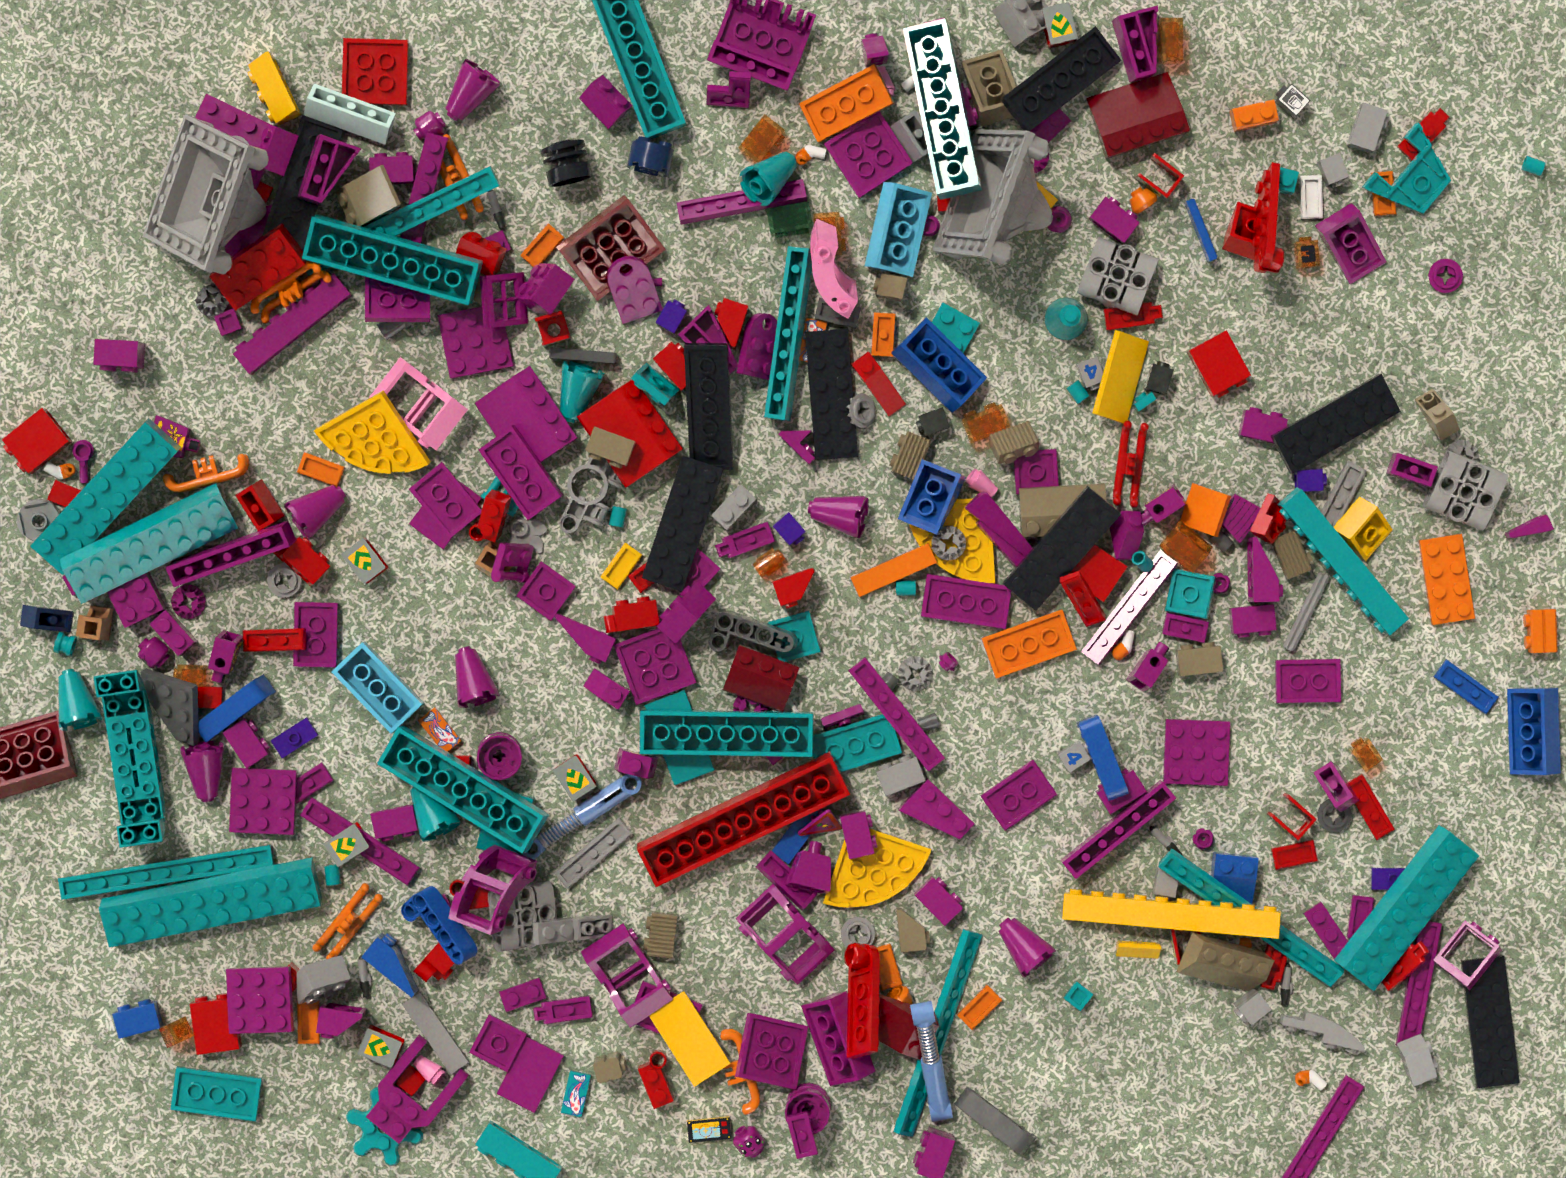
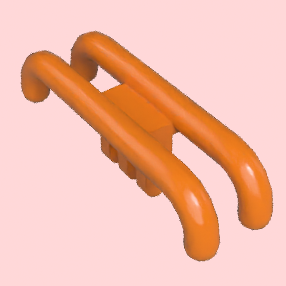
M445 134L443 136L448 137L446 148L455 166L451 165L446 168L444 161L442 162L440 175L447 187L468 177L469 174L453 140L448 134ZM477 196L471 199L476 212L482 213L484 207L480 197ZM464 204L456 206L460 219L466 220L468 213Z
M307 261L304 266L251 301L250 310L253 314H257L260 303L278 291L279 296L266 304L261 312V321L266 324L270 320L269 315L272 310L281 304L286 308L289 306V301L294 303L296 297L298 299L302 298V290L319 279L323 278L325 283H330L331 275L328 271L321 270L319 263ZM313 269L314 273L299 282L296 279L306 271Z
M239 454L236 468L218 473L215 458L211 455L209 456L211 465H207L205 457L200 458L202 464L200 468L197 459L192 460L196 475L194 480L178 484L171 474H164L162 479L170 491L178 493L187 492L243 476L248 470L249 458L246 454Z
M363 883L313 945V951L319 952L333 934L338 931L344 936L326 956V959L337 957L379 906L383 896L376 894L360 916L353 912V909L369 890V885Z
M734 1029L722 1030L720 1038L724 1041L733 1040L739 1054L743 1038L742 1034ZM738 1060L732 1061L731 1064L723 1068L728 1069L732 1067L731 1071L725 1072V1077H735ZM738 1077L728 1080V1086L747 1081L751 1101L742 1106V1113L748 1115L754 1112L760 1103V1092L757 1082Z

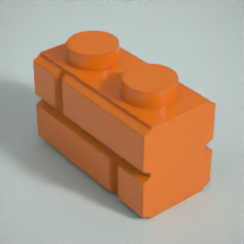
M1274 99L1264 103L1260 102L1234 108L1229 111L1234 132L1274 124L1279 121Z
M1556 609L1527 610V614L1523 616L1524 627H1527V636H1524L1525 649H1528V653L1558 652Z

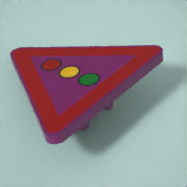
M830 809L826 811L818 810L819 816L812 815L811 822L798 831V835L804 836L837 831L842 829V824Z

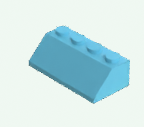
M883 182L864 266L913 277L931 201V192L898 183Z

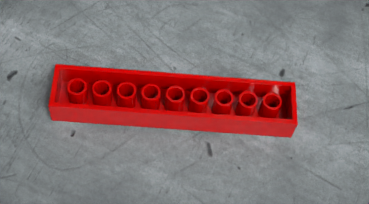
M829 751L637 843V851L655 887H658L849 796V788Z

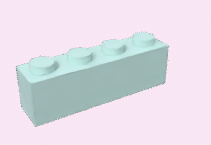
M317 84L313 85L307 97L304 115L384 145L392 131L396 114Z

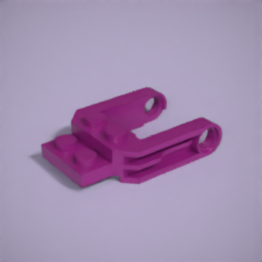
M420 1034L378 1084L379 1101L366 1116V1118L398 1144H400L412 1128L428 1126L469 1076L467 1072L460 1068L427 1110H424L422 1105L401 1088L394 1086L393 1083L426 1044L427 1040Z

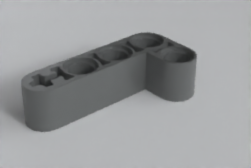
M724 611L716 616L708 639L709 647L717 652L730 647L733 636L780 652L791 651L798 644V638L793 632L733 611ZM724 615L728 616L731 620L728 627L722 622ZM744 622H747L751 627L749 633H745L742 630ZM764 629H767L771 634L769 640H765L762 637ZM717 636H721L724 639L722 647L716 644ZM788 637L787 641L790 642V645L785 646L784 641H776V639H784Z
M968 1086L954 1103L959 1109L1018 1154L1025 1155L1037 1138L1033 1133H1029L1025 1130V1127L1018 1125Z

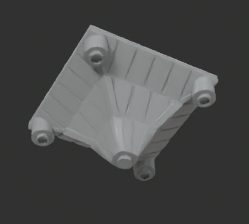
M185 114L143 237L204 271L225 274L231 269L232 260L228 253L220 251L221 247H224L239 230H244L258 223L266 214V203L253 187L251 170L249 168L260 171L266 167L269 161L267 151L248 145L214 128L212 123Z
M975 129L972 141L982 190L950 198L932 251L956 260L970 256L985 258L1003 265L1011 259L1012 250L1009 244L1002 241H1007L1022 231L1045 229L1053 220L1052 210L1041 191L1038 190L1033 164H1031V158L1038 161L1048 155L1049 146L1047 140L1035 136L1030 131Z

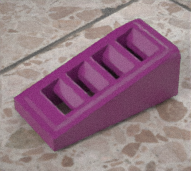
M1541 514L1505 532L1506 538H1517L1552 531L1554 528L1548 515Z

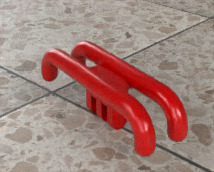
M1125 421L1122 425L1113 489V504L1119 506L1122 502L1121 494L1124 474L1132 475L1130 506L1136 508L1139 505L1138 496L1149 425L1147 423L1140 425L1136 453H1127L1132 423Z

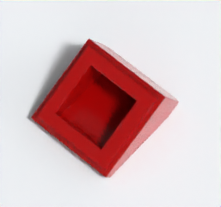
M409 1065L396 1084L413 1096L425 1081V1078L418 1070Z

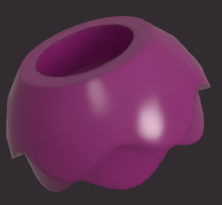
M1052 207L1053 220L1047 228L1052 232L1063 233L1071 226V214L1064 207Z

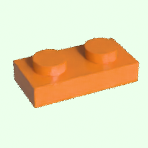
M874 312L872 356L893 357L891 352L894 345L895 314Z

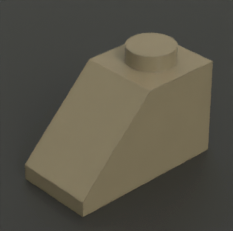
M881 274L880 278L876 277L873 290L877 291L876 296L901 302L907 278Z
M896 908L901 953L927 950L926 944H930L929 931L925 932L924 926L902 908Z

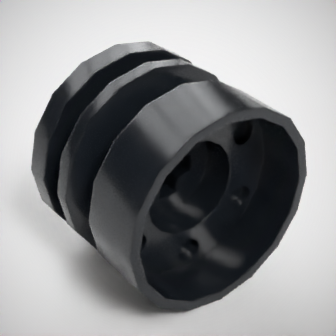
M563 140L540 150L542 157H549L543 161V164L554 165L553 169L546 172L549 187L565 186L587 180L593 176L590 162H579L580 158L587 155L586 150H579L585 147L584 140Z

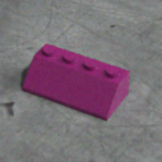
M847 991L835 993L801 1005L830 1086L858 1081L876 1072L870 1054L856 1059L846 1058Z

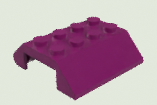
M730 0L707 61L736 72L751 73V78L788 91L810 36L816 14L807 12L803 22L802 18L805 10L800 9L794 22L788 19L792 11V5L787 4L785 12L782 14L785 4L782 1L766 0L764 6H761L763 0H756V5L752 6L748 4L749 0Z

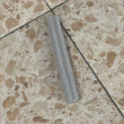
M1323 572L1318 573L1283 645L1285 649L1289 651L1295 650L1330 578L1327 574Z

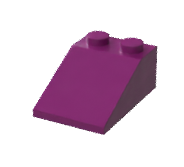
M1352 203L1315 225L1321 239L1349 284L1354 283L1387 262L1362 213Z
M1247 537L1248 602H1280L1279 597H1283V585L1279 584V579L1258 538Z

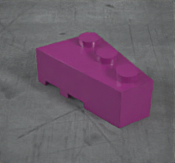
M1158 5L1120 15L1112 20L1129 83L1149 78L1156 73Z
M322 134L318 135L297 198L316 205L322 203L361 148Z
M709 305L678 334L685 343H727ZM728 345L730 376L738 368V364Z
M926 778V781L900 805L898 810L961 839L975 823Z

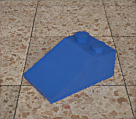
M922 459L898 520L938 535L959 496L966 477Z
M1213 852L1211 876L1252 904L1259 858L1249 855Z
M381 933L362 955V958L412 998L418 991V987L399 946L396 944L397 940L389 933H386V935Z

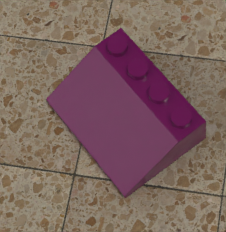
M531 366L517 373L474 403L495 436H498L514 425L540 463L577 439Z

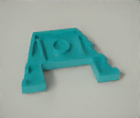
M1415 123L1403 138L1419 151L1417 156L1392 185L1377 172H1374L1362 188L1419 213H1424L1451 182V179L1431 147V142L1426 138L1421 124Z

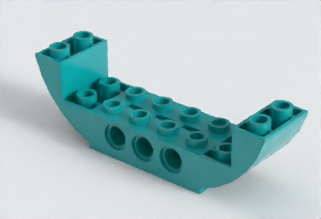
M137 670L93 676L96 697H102L121 821V825L116 826L119 848L162 842L165 833L164 788L152 710L143 680Z

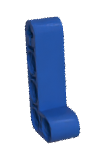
M263 674L245 685L198 721L199 734L205 743L212 740L255 706L265 701L267 697L276 693V690Z
M1094 715L1076 722L1108 801L1129 794L1100 717Z
M429 886L406 901L401 907V913L409 922L421 917L450 959L455 964L460 965L476 956L477 946L461 923L448 919L449 905L435 887Z

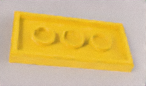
M1115 330L1092 414L1119 423H1124L1128 420L1149 341Z
M682 991L673 997L672 1001L649 1015L694 1087L731 1064L685 991Z

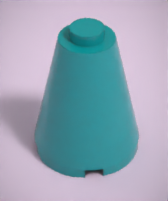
M782 152L743 169L740 172V176H742L740 185L745 195L754 203L756 201L761 202V206L769 205L796 170V158L788 152Z
M1069 297L1059 298L1053 301L1046 310V328L1052 336L1058 339H1075L1083 333L1087 326L1088 317L1086 309L1076 299Z
M566 361L563 362L560 412L567 422L575 423L578 420L577 416L587 409L604 378L605 373L603 371L593 372L592 366L570 361L569 365Z
M74 669L64 670L62 675L58 677L59 729L63 731H68V726H73L74 730L96 724V719L102 720L101 713L80 672Z
M415 787L410 790L418 830L423 842L437 839V835L442 833L445 835L460 825L461 822L458 816L451 809Z

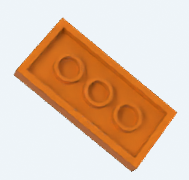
M873 64L799 103L817 142H821L894 104V101L876 64Z
M1462 534L1418 540L1431 625L1475 619Z
M1062 609L981 638L996 679L1077 650Z

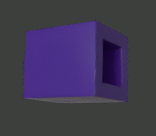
M675 299L673 302L668 300L655 323L675 334L687 313V310L684 309L685 305Z
M1323 469L1299 470L1294 473L1295 488H1300L1304 492L1324 491V486H1327L1326 473H1323Z
M789 512L773 525L774 529L789 546L792 543L796 546L805 538L803 533L806 531Z

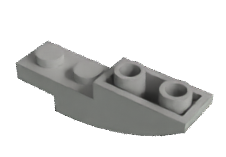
M612 915L567 917L533 922L534 944L537 945L602 938L612 931Z
M1306 1010L1303 1011L1302 1018L1285 1014L1280 1016L1279 1022L1284 1025V1029L1290 1031H1297V1028L1304 1029L1306 1034L1317 1036L1320 1033L1319 1040L1324 1043L1325 1047L1336 1049L1337 1046L1345 1047L1344 1051L1357 1054L1358 1050L1364 1052L1365 1047L1345 1028L1324 1016Z

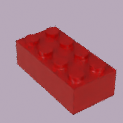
M281 223L231 257L232 267L225 274L212 272L209 277L236 311L304 266L307 260L302 259L303 250L283 223Z

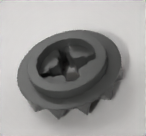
M214 283L208 286L203 285V289L197 291V298L195 299L197 308L206 316L221 314L229 304ZM208 294H211L215 297L214 299L216 305L209 301Z
M1327 799L1320 804L1317 811L1318 822L1323 829L1329 832H1340L1351 821V809L1349 807L1343 812L1336 809V812L1343 815V817L1335 818L1333 823L1332 818L1325 815L1326 813L1333 812L1334 809L1331 800Z

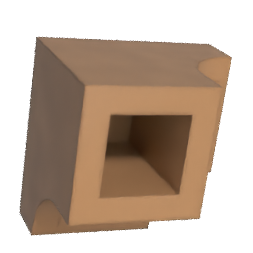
M490 541L475 562L474 568L491 577L499 543ZM504 566L503 571L510 572L513 566Z
M90 606L87 615L78 616L76 636L93 640H109L113 608Z

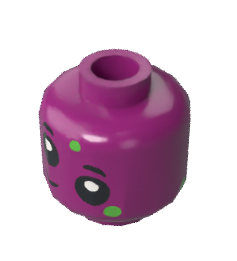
M741 1126L735 1131L733 1144L742 1156L754 1158L764 1150L765 1139L754 1126Z

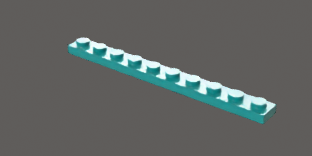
M489 166L364 226V228L396 236L500 186V183L492 166ZM320 264L321 270H325L330 267ZM313 269L306 271L308 276L314 273Z
M270 844L58 878L61 900L240 872L274 865V858Z
M1171 849L1159 862L1158 867L1203 899L1212 901V905H1220V902L1233 903V907L1251 904L1174 849ZM1281 924L1279 939L1259 937L1330 987L1344 974L1343 967Z
M963 929L959 938V943L935 1009L939 1024L935 1037L940 1055L942 1054L982 938V934ZM917 1059V1064L893 1131L899 1135L913 1137L927 1097L921 1060Z

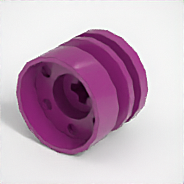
M495 732L482 739L478 746L477 763L485 776L494 780H504L513 776L521 766L522 751L520 744L513 736L504 732ZM497 750H501L502 753L506 754V756H502V760H498L496 756H493V754L497 753Z
M809 1082L797 1085V1089L791 1090L787 1097L785 1106L786 1122L788 1115L808 1111L814 1135L817 1134L828 1124L831 1109L830 1097L826 1090L818 1084ZM805 1103H808L809 1106L812 1105V1109L804 1108Z

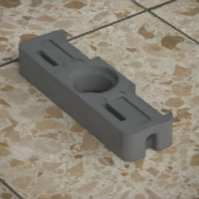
M550 347L549 358L616 364L617 353Z

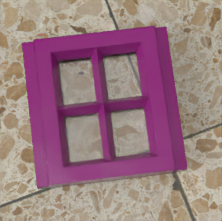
M524 272L480 276L484 328L528 324L527 306L516 299L520 286L525 282Z

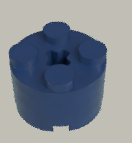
M639 136L638 139L632 141L627 168L630 169L632 166H635L634 171L653 176H658V172L664 173L663 177H668L674 150L671 148L672 144L660 141L659 144L652 143L650 138Z

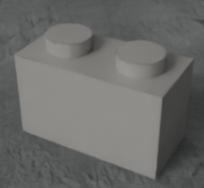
M1364 102L1360 104L1347 146L1368 153H1373L1375 149L1378 150L1382 142V137H1379L1381 130L1386 128L1389 117L1386 116L1388 110Z
M916 110L890 126L912 162L928 154L922 120Z
M740 484L711 516L728 530L756 498Z
M907 754L898 758L900 762L893 765L891 762L879 765L880 770H877L876 773L885 796L926 781L916 756L911 757V754Z
M1254 988L1233 1003L1236 1007L1233 1011L1243 1023L1248 1021L1251 1025L1272 1010Z
M1419 1034L1397 1043L1405 1072L1413 1087L1437 1077L1435 1068L1438 1065L1434 1056L1430 1054L1433 1053V1048L1429 1040L1425 1041L1422 1035Z

